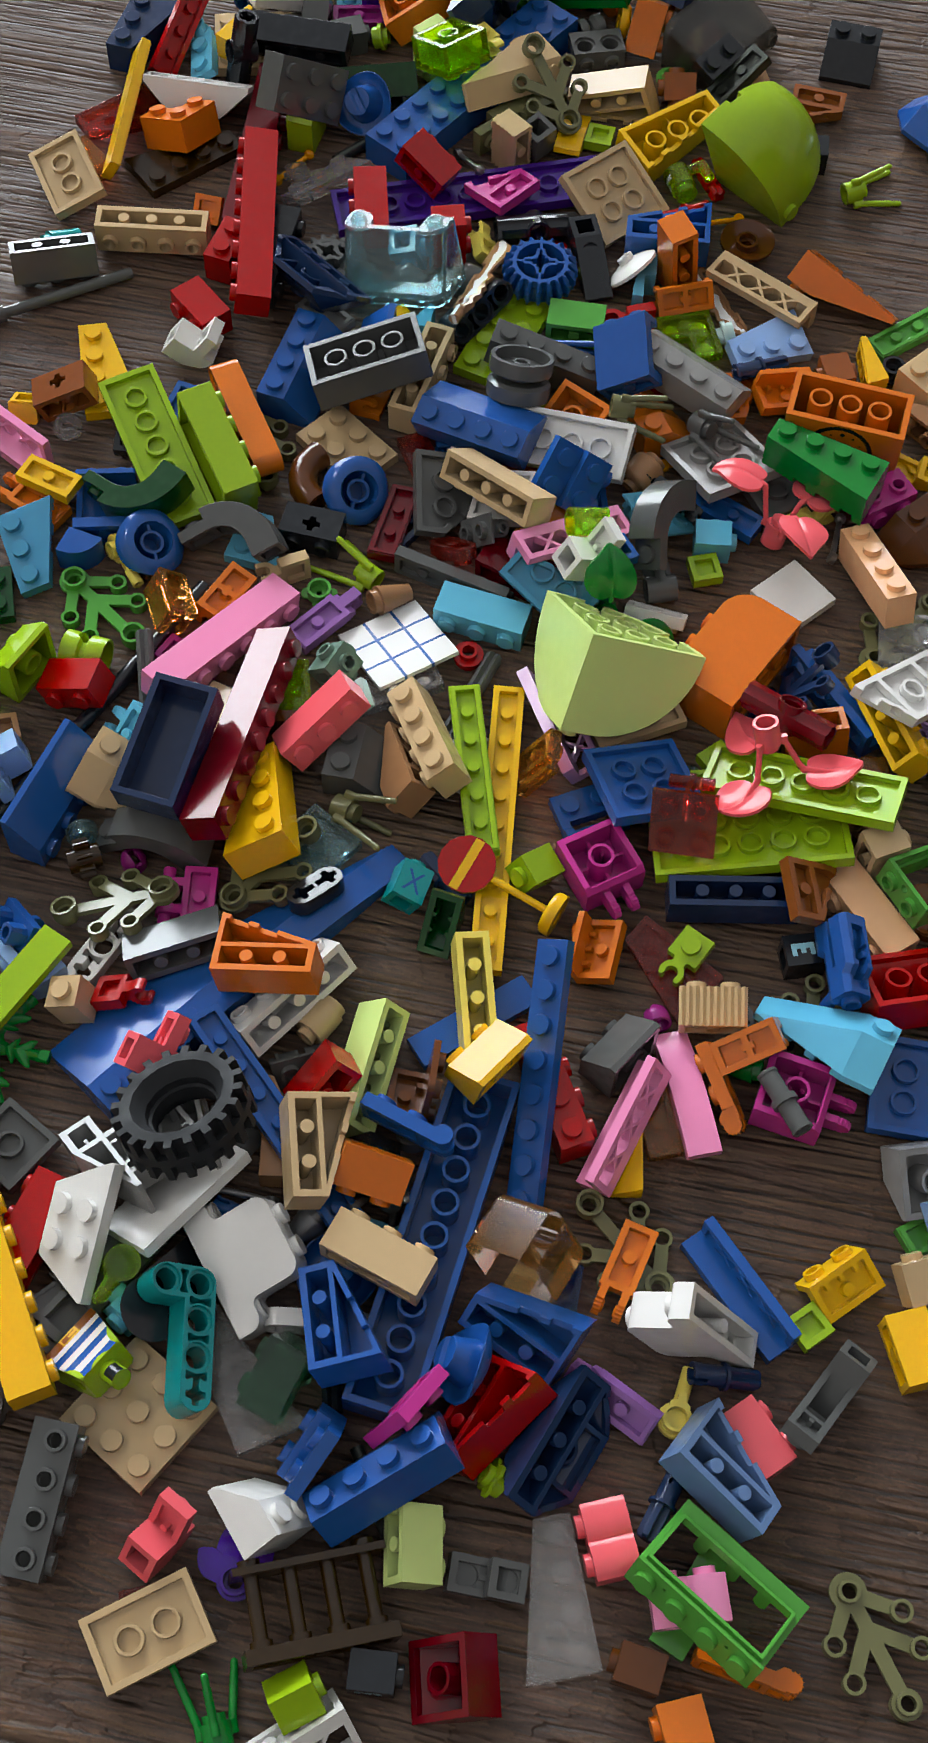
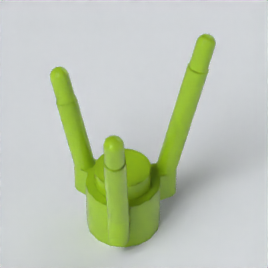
M887 164L861 177L842 183L840 185V195L845 205L853 204L854 209L861 207L901 206V201H863V198L867 197L868 194L867 184L889 176L892 165Z
M340 536L336 538V541L359 562L353 571L356 581L310 565L311 572L351 587L354 586L361 593L365 588L371 590L373 586L380 585L385 577V572L373 564L349 540H344Z

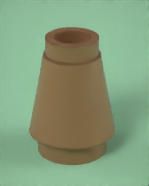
M409 583L377 585L366 592V603L372 614L384 615L413 600V591Z

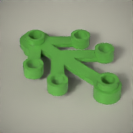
M71 566L66 568L59 579L61 590L67 594L65 611L61 614L63 627L75 630L80 626L81 620L77 608L79 597L81 596L87 602L85 627L82 632L87 633L88 636H99L97 628L100 614L120 633L122 644L131 650H136V639H130L136 637L135 633L137 630L144 629L143 625L138 622L127 623L111 607L130 608L135 614H141L148 608L146 596L142 593L123 595L128 590L127 579L123 575L116 574L112 577L89 576L80 567ZM117 583H122L119 587L114 586ZM110 588L112 594H97L92 589ZM137 601L142 602L140 605H134ZM68 618H75L73 621H66Z

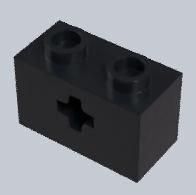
M288 501L278 530L285 539L289 551L297 552L305 549L307 553L314 554L320 558L338 559L342 546L336 541V538L340 536L345 539L347 533L346 513Z

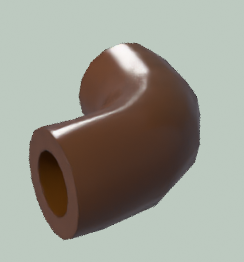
M312 442L307 445L293 459L288 474V483L291 497L295 502L323 508L326 503L317 478L325 469L330 467L331 462L328 453L318 442Z

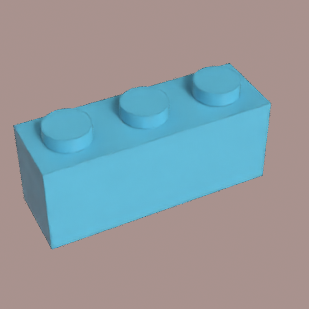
M445 580L433 608V621L444 632H454L475 641H485L498 645L503 649L521 651L531 624L533 606Z

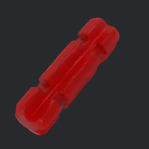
M704 158L693 159L691 161V170L697 176L698 181L706 193H708L712 202L722 201L725 190L719 184L718 179Z

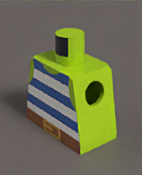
M92 1308L79 1319L46 1355L47 1360L53 1358L60 1377L59 1382L94 1398L102 1397L111 1386L116 1390L123 1389L131 1379V1372L127 1368L133 1363L132 1355Z

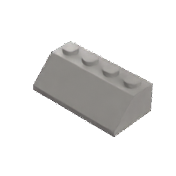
M651 329L654 369L662 374L663 386L654 389L668 396L669 399L691 413L704 409L709 413L731 418L750 396L752 390L661 331ZM715 421L718 424V427L723 428V426L726 424L723 422Z

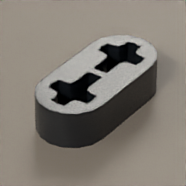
M323 867L291 886L287 891L290 911L296 915H308L341 895L345 889L342 871L337 867Z

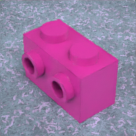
M899 467L894 471L887 472L883 488L861 524L869 523L872 529H879L896 512L916 500L917 490Z

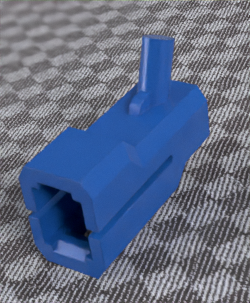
M841 912L828 919V922L825 921L814 929L817 956L824 959L829 989L828 994L819 1003V1006L834 1008L838 1005L843 1010L853 1011L861 1008L862 1004L871 998L868 979L873 967L864 917L849 912Z

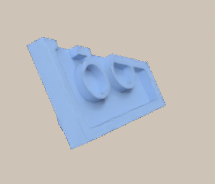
M794 309L788 311L791 314L797 316ZM778 317L728 340L725 346V351L731 365L749 362L759 356L767 359L781 355L788 357V363L810 361L814 354L802 326L797 329Z

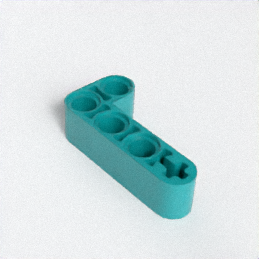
M167 1261L161 1262L144 1272L138 1278L137 1291L146 1302L170 1306L164 1404L168 1414L173 1418L186 1419L207 1408L211 1400L217 1285L213 1273L204 1267ZM156 1276L162 1280L164 1289L158 1286ZM190 1282L195 1285L197 1294L192 1291ZM188 1318L194 1322L195 1331L189 1326ZM186 1354L191 1357L193 1368L188 1365Z

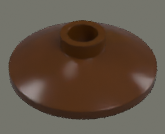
M739 219L730 222L723 228L720 235V245L723 251L726 250L746 262H758L767 258L774 250L775 236L768 226L759 221Z

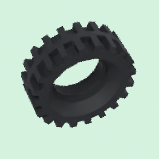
M203 1044L200 1045L197 1051H192L189 1045L181 1046L180 1053L171 1055L169 1050L161 1053L162 1059L155 1063L148 1059L142 1063L145 1068L139 1074L131 1072L127 1076L130 1083L128 1087H119L116 1091L120 1102L111 1103L110 1110L114 1117L110 1121L130 1161H133L136 1169L141 1173L147 1170L151 1178L158 1179L162 1172L166 1174L169 1181L177 1180L179 1173L184 1172L187 1173L189 1178L198 1176L197 1169L208 1166L211 1171L218 1167L215 1161L222 1156L228 1159L235 1155L233 1146L236 1143L245 1144L249 1139L245 1129L255 1127L256 1120L252 1113L258 1112L257 1104L237 1060L232 1055L227 1057L225 1050L219 1047L212 1053L209 1046ZM197 1099L216 1101L211 1111L196 1123L178 1131L157 1132L158 1126L164 1117L177 1106Z

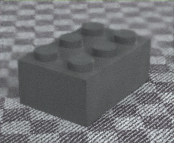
M266 50L255 106L277 113L338 126L349 70Z

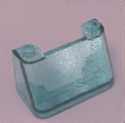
M355 210L349 214L345 220V277L372 298L369 304L388 305L389 303H397V306L439 308L451 300L466 280L454 217L433 214L428 216L419 228L373 225L372 214L365 210Z

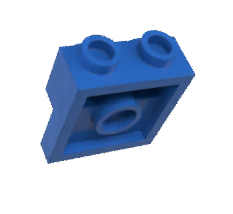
M555 435L531 482L556 496L555 505L573 515L578 512L583 514L596 510L598 506L596 497L601 488L604 489L610 484L612 480L610 470L613 465L565 438Z
M322 1402L317 1411L311 1408L308 1410L298 1426L303 1432L295 1443L289 1439L276 1458L282 1462L276 1474L288 1482L284 1494L296 1503L339 1441L347 1422L346 1417Z

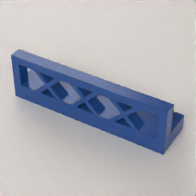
M800 644L793 646L786 669L795 666L800 674L803 675L815 663L812 658L814 649L811 648L805 651ZM823 668L810 682L823 675H829L835 683V688L824 696H820L817 691L808 694V696L819 709L843 706L850 727L848 745L860 759L880 746L857 701L849 694V691L831 670H824Z
M711 1216L705 1220L702 1229L682 1242L680 1249L719 1302L758 1332L756 1352L765 1364L768 1365L795 1346L802 1333L715 1217Z

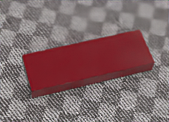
M392 484L368 546L367 558L394 563V554L399 545H403L413 517L412 487Z

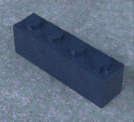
M668 876L665 889L666 922L798 924L790 921L782 877Z

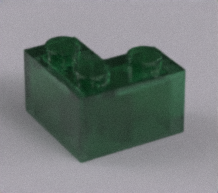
M290 1331L274 1333L269 1338L265 1336L261 1340L254 1354V1357L258 1358L252 1372L247 1370L237 1386V1391L240 1392L236 1403L274 1425L284 1421L300 1388L309 1385L313 1378L308 1371L305 1340Z

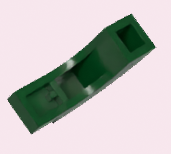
M163 460L147 479L130 486L114 484L90 469L82 478L89 488L87 493L99 503L107 517L129 516L131 513L142 509H155L167 515L177 509L195 490L187 473L166 460Z

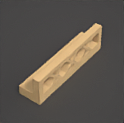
M724 250L707 268L706 277L795 328L799 329L801 326H804L808 329L814 323L818 302L732 253ZM794 309L797 316L791 314L788 311Z

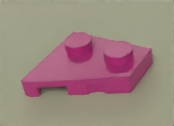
M521 168L508 171L505 174L488 176L487 183L474 186L472 181L464 184L465 194L500 216L540 190V180Z
M437 1364L424 1374L387 1412L389 1415L363 1437L372 1449L376 1448L401 1428L406 1432L409 1431L422 1418L423 1414L419 1411L424 1404L426 1407H429L443 1393L439 1386L449 1376L448 1372L440 1364Z

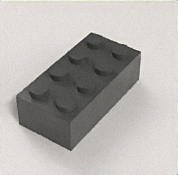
M415 311L303 346L311 383L321 411L434 376Z

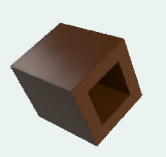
M624 1639L619 1649L612 1647L606 1666V1671L612 1673L609 1684L655 1700L659 1695L669 1655Z

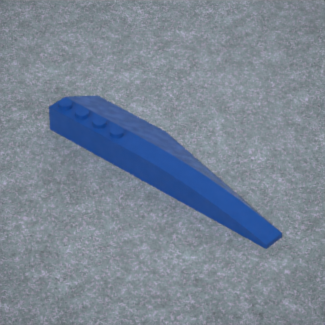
M391 844L342 869L345 885L343 893L308 915L301 916L292 913L289 905L277 907L273 904L242 921L246 923L253 921L259 923L261 928L275 933L280 930L309 941L320 937L331 940L384 894L394 867L406 857ZM211 961L148 980L144 989L156 992L151 1004L140 1005L128 1000L125 1008L97 1011L94 1023H83L50 1050L52 1052L51 1059L111 1119L114 1117L110 1110L111 1103L120 1102L116 1091L119 1087H128L130 1083L127 1076L134 1072L113 1062L128 1030L153 1040L168 1010L189 1018L216 1001L230 1019V1014L237 1007L248 1003L255 996V993L218 991L209 970ZM190 1029L189 1036L182 1046L189 1045L192 1051H197L201 1044ZM181 1046L178 1047L176 1052L180 1053Z

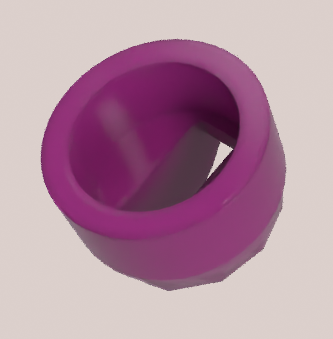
M125 849L121 854L120 862L124 871L136 868L142 873L147 868V857L142 849ZM135 855L139 863L135 865L130 856Z
M660 1004L651 1005L650 1009H646L643 1013V1018L656 1021L661 1025L659 1033L666 1031L672 1025L669 1012Z

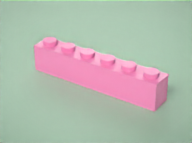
M272 573L141 670V691L146 695L148 694L156 672L208 685L216 675L230 669L237 659L247 654L257 629L281 627L287 621L291 622L297 617L300 610V592Z

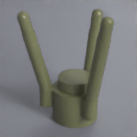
M613 394L609 406V418H615L618 422L634 424L627 421V419L634 417L636 408L673 410L674 405L656 402L667 401L668 396ZM636 425L637 433L662 444L665 443V438Z
M348 789L344 794L338 793L335 795L329 806V816L332 817L331 821L343 826L373 850L380 851V846L353 826L351 822H359L387 836H391L392 831L361 816L363 808L359 805L358 801L397 804L398 800L385 796L359 794Z

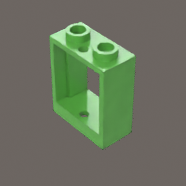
M928 845L889 858L875 877L912 929L928 924V905L906 877V874L928 867Z

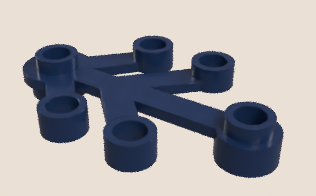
M831 641L825 642L812 652V658L815 663L803 675L800 674L795 666L785 669L780 675L781 685L779 694L793 695L802 699L807 704V709L811 711L813 705L806 695L817 691L820 696H824L835 688V683L829 675H823L810 682L823 668L824 670H830L839 664L840 652ZM768 687L773 691L777 692L774 687ZM750 711L746 715L754 719L758 717Z

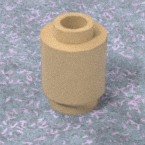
M327 995L324 999H320L296 1024L299 1029L296 1032L297 1035L308 1045L312 1046L314 1043L321 1045L343 1021L342 1016L345 1014V1009L336 999Z

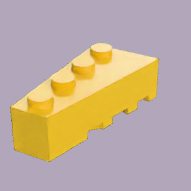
M706 89L619 129L615 145L626 140L654 182L705 139L701 124L720 105Z
M274 742L266 744L261 752L256 765V771L252 775L247 788L246 797L238 811L236 823L233 825L224 847L223 857L242 880L301 855L292 766L280 754Z

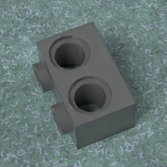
M620 28L569 33L567 53L572 54L576 59V65L572 70V74L624 68L626 48Z

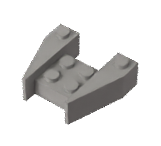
M206 1099L191 1100L174 1108L159 1124L157 1132L178 1131L196 1123L209 1113ZM88 1115L58 1134L81 1173L109 1163L125 1165L117 1197L151 1214L156 1212L146 1189L164 1178L166 1174L162 1172L159 1178L155 1179L150 1177L147 1170L142 1173L138 1171L133 1161L131 1162L114 1128L102 1133ZM219 1158L215 1161L218 1166L217 1170L222 1167L221 1159Z

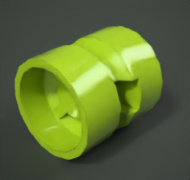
M67 629L61 639L57 658H101L110 669L114 654V643L112 639L96 635L89 639L88 634L85 632Z

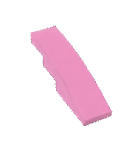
M678 1031L658 1034L655 1046L656 1056L672 1075L665 1088L667 1102L670 1101L676 1129L677 1131L680 1130L686 1160L720 1155L723 1150L702 1074L694 1060L695 1053L688 1034L678 1033Z

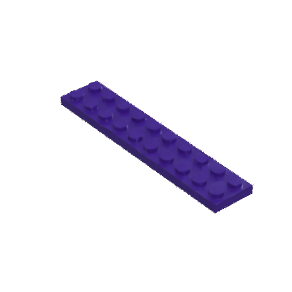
M596 155L486 169L481 176L476 175L474 171L458 173L454 181L434 200L413 179L387 182L389 231L391 228L415 224L418 227L430 226L431 206L464 204L466 216H471V220L500 216L465 194L464 184L472 181L474 186L487 183L488 176L505 174L508 171L519 168L540 180V190L502 216L523 214L533 209L545 211L575 207L558 180L564 173ZM348 188L330 190V199L339 238L350 237V219H355V216H349V199H354V196H349Z

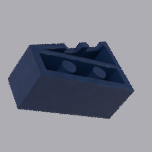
M175 0L129 1L106 42L110 69L128 73L133 52L142 37L151 41L147 63L152 59L175 6Z

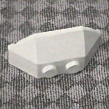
M148 71L143 74V81L160 103L165 105V108L179 107L186 104L187 99L201 96L203 100L215 101L218 119L227 115L254 89V85L156 71Z

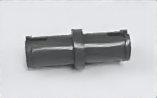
M775 1066L762 1071L757 1076V1079L772 1100L771 1107L773 1110L781 1114L793 1137H799L807 1133L813 1127V1124L798 1104L799 1097L796 1092L790 1091Z

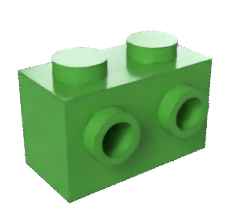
M551 298L545 336L554 340L594 341L593 327L605 322L607 305ZM580 347V348L594 349V347Z

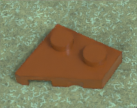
M786 856L779 861L790 921L816 927L826 919L827 902L832 894L829 884L830 880L837 874V867L834 868L826 864Z

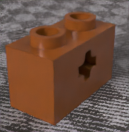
M83 359L31 379L33 407L48 423L99 404L97 376Z

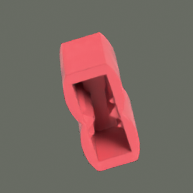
M623 1494L579 1504V1515L573 1516V1523L577 1539H585L588 1554L582 1555L587 1578L594 1577L597 1587L627 1580L624 1575L639 1557V1552Z

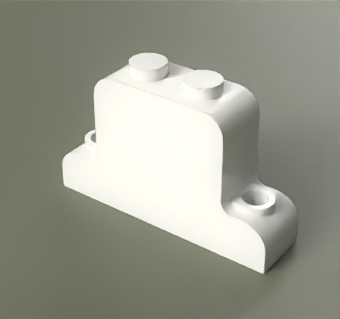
M258 1197L250 1198L224 1215L221 1214L213 1202L205 1204L183 1225L202 1266L211 1271L216 1279V1294L239 1340H253L266 1332L264 1324L265 1320L269 1318V1314L265 1312V1308H268L265 1302L267 1297L299 1278L298 1268L307 1266L304 1256L307 1253L306 1247L297 1234L293 1235L288 1225L290 1216L287 1210H284L283 1204Z
M675 1282L672 1292L638 1291L633 1293L632 1304L627 1308L625 1314L627 1330L656 1352L668 1356L714 1358L719 1362H728L731 1367L754 1368L758 1332L697 1283Z

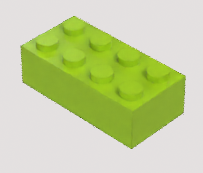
M210 381L177 392L178 421L215 501H235L257 510L258 497L261 496L258 483H261V476L255 465L251 466L247 459L249 452L243 440L239 441L235 434L237 427L231 415L227 416L223 409L225 408V402L219 390L215 391Z

